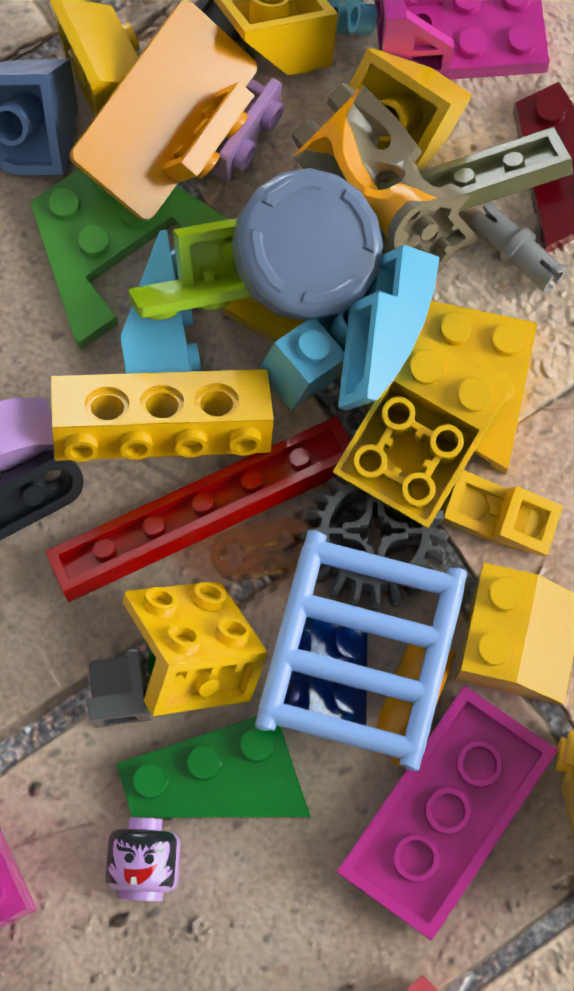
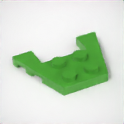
M77 169L30 201L75 342L81 350L119 324L116 315L90 282L158 236L159 231L167 230L173 225L178 229L228 220L227 217L175 186L153 218L141 220L80 169Z

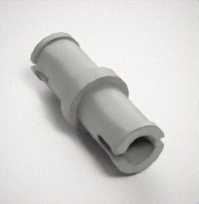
M493 202L485 204L483 210L487 212L486 215L479 210L472 218L470 228L478 232L501 253L500 259L508 267L515 265L539 286L543 293L552 290L553 285L550 282L553 281L557 285L564 277L567 267L560 264L535 242L536 235L528 228L521 230L497 209Z

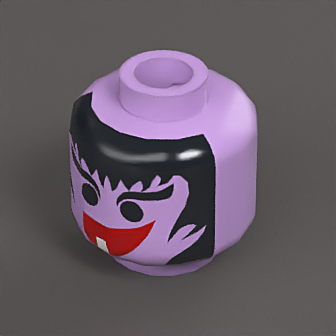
M129 818L128 829H117L109 835L104 878L108 887L118 890L117 899L163 902V893L170 892L177 887L181 841L176 834L162 831V819Z

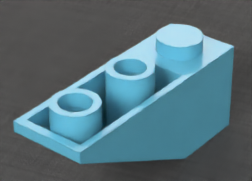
M162 230L158 233L139 287L179 279L175 248H170L167 230ZM131 306L120 336L126 374L202 371L197 342L190 344L186 342L184 327L194 325L191 309L178 311L174 317L169 319L152 320L147 317H139L134 307Z
M371 285L362 298L370 295ZM350 306L333 317L307 320L275 341L259 369H268L270 387L290 411L321 391L342 374Z

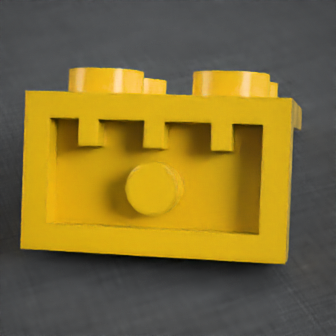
M218 581L128 590L125 592L122 602L156 657L143 700L152 716L251 701L268 651L222 583Z

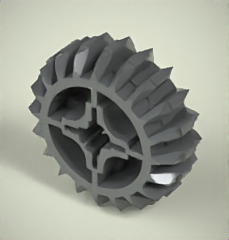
M332 477L329 479L328 486L333 496L317 491L314 494L313 501L320 510L311 509L305 511L304 521L314 528L301 532L302 543L305 542L308 530H316L327 536L325 542L373 554V546L368 545V538L364 540L361 538L367 537L368 529L371 528L372 515H374L376 518V529L381 530L380 537L386 534L385 537H382L381 544L378 546L377 555L386 557L393 552L405 551L406 546H418V551L409 564L434 570L429 564L439 565L444 562L446 554L435 546L447 542L448 532L440 528H433L443 522L445 517L443 510L438 511L429 528L422 526L412 519L411 521L415 528H408V523L396 522L387 516L383 502L351 483L345 486L340 479ZM366 500V509L362 518L355 522L343 523L342 528H331L333 522L343 510L357 502ZM325 564L320 566L316 583H323L331 577L335 579L329 589V595L332 598L340 596L345 588L351 590L349 605L357 607L361 594L370 595L369 606L372 611L379 610L381 595L387 594L390 604L396 608L401 606L402 603L401 588L413 598L420 596L422 591Z

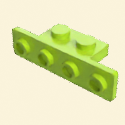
M237 218L173 229L179 279L129 289V301L139 317L165 320L174 317L178 311L198 307L204 310H216L227 306L229 301L244 298L254 299L237 274L233 255L232 241Z

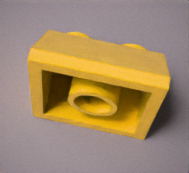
M49 0L64 56L66 59H71L73 74L95 117L137 60L138 56L135 51L140 50L137 36L129 21L121 24L112 5L83 0Z
M484 562L476 579L455 681L563 706L574 656V593L538 574Z

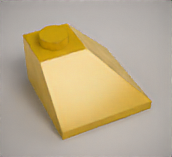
M214 0L243 40L286 75L307 74L312 70L333 66L338 13L327 0Z
M372 47L366 50L349 84L356 91L364 85L407 130L422 151V154L415 161L419 171L425 168L449 138L472 97L471 93L433 68ZM389 135L381 136L377 147L380 150L389 148L391 137Z

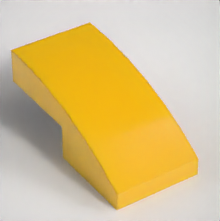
M463 470L440 508L445 514L444 520L441 523L510 548L539 556H547L563 505L519 486H513L509 489Z

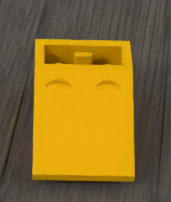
M420 333L413 350L395 379L382 395L374 401L333 470V474L422 526L429 528L502 406L512 385Z

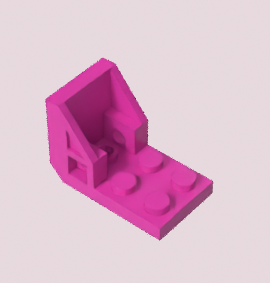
M374 0V5L377 9L376 27L379 50L431 67L449 80L547 73L550 62L542 0Z

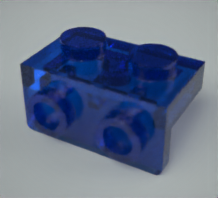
M306 617L298 649L367 667L368 633ZM292 671L283 704L366 726V690Z

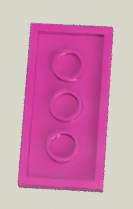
M464 685L429 736L419 771H410L408 769L405 771L336 873L432 941L558 750Z

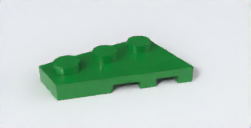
M257 716L116 764L132 817L155 819H311L281 727L276 725L275 731L259 730L255 727Z

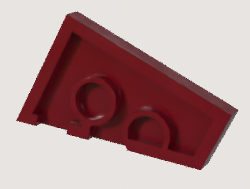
M560 82L515 102L513 110L518 138L554 127L572 158L573 174L532 187L531 199L541 230V246L547 252L553 251L574 240V104Z

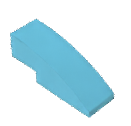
M406 245L381 255L379 272L371 284L370 295L354 302L349 308L338 408L350 410L376 401L399 373L413 350L426 320L435 289L439 256Z

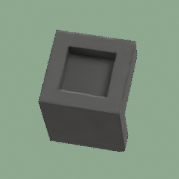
M139 647L127 649L128 656L95 660L89 663L92 698H87L89 721L96 728L151 720L150 711L143 701L147 691L144 657Z

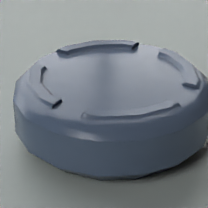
M311 168L280 173L260 186L251 195L238 215L232 241L237 274L252 297L276 315L300 321L333 317L361 299L379 272L383 249L377 215L362 192L336 174Z

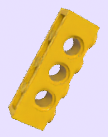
M268 369L51 376L52 434L55 461L72 460L86 462L92 459L128 458L140 460L147 457L182 456L194 458L201 455L237 454L248 456L255 453H271L274 418Z

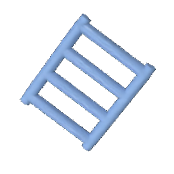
M308 530L301 549L260 700L255 727L262 731H275L277 725L399 758V765L404 766L410 771H419L464 594L467 571L461 568H448L447 573L424 568L325 542L326 535L316 530ZM320 564L439 594L440 597L433 625L428 626L312 595ZM306 617L427 648L419 681L298 649ZM292 671L413 703L405 736L283 704Z

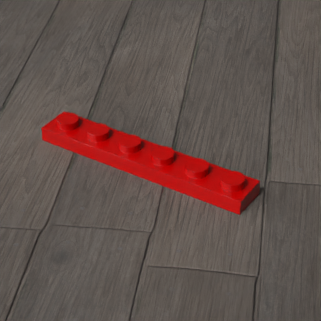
M334 416L272 445L271 453H255L46 550L45 553L68 603L329 481L332 477H338L333 474V470L351 442L350 437L337 416Z

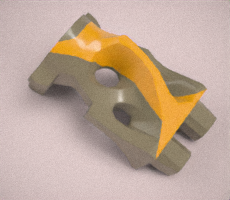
M341 83L328 96L327 105L335 114L322 127L313 119L303 121L292 132V138L299 150L293 158L303 169L311 168L336 174L362 192L377 215L383 240V255L402 245H406L439 256L438 274L445 267L453 253L464 246H472L479 240V237L458 215L459 209L469 199V196L460 187L451 183L442 187H435L422 178L415 164V161L422 154L421 149L397 118L364 85L356 91L347 84ZM389 135L391 137L389 148L380 150L377 147L380 137ZM399 178V183L388 189L380 190L378 188V180Z

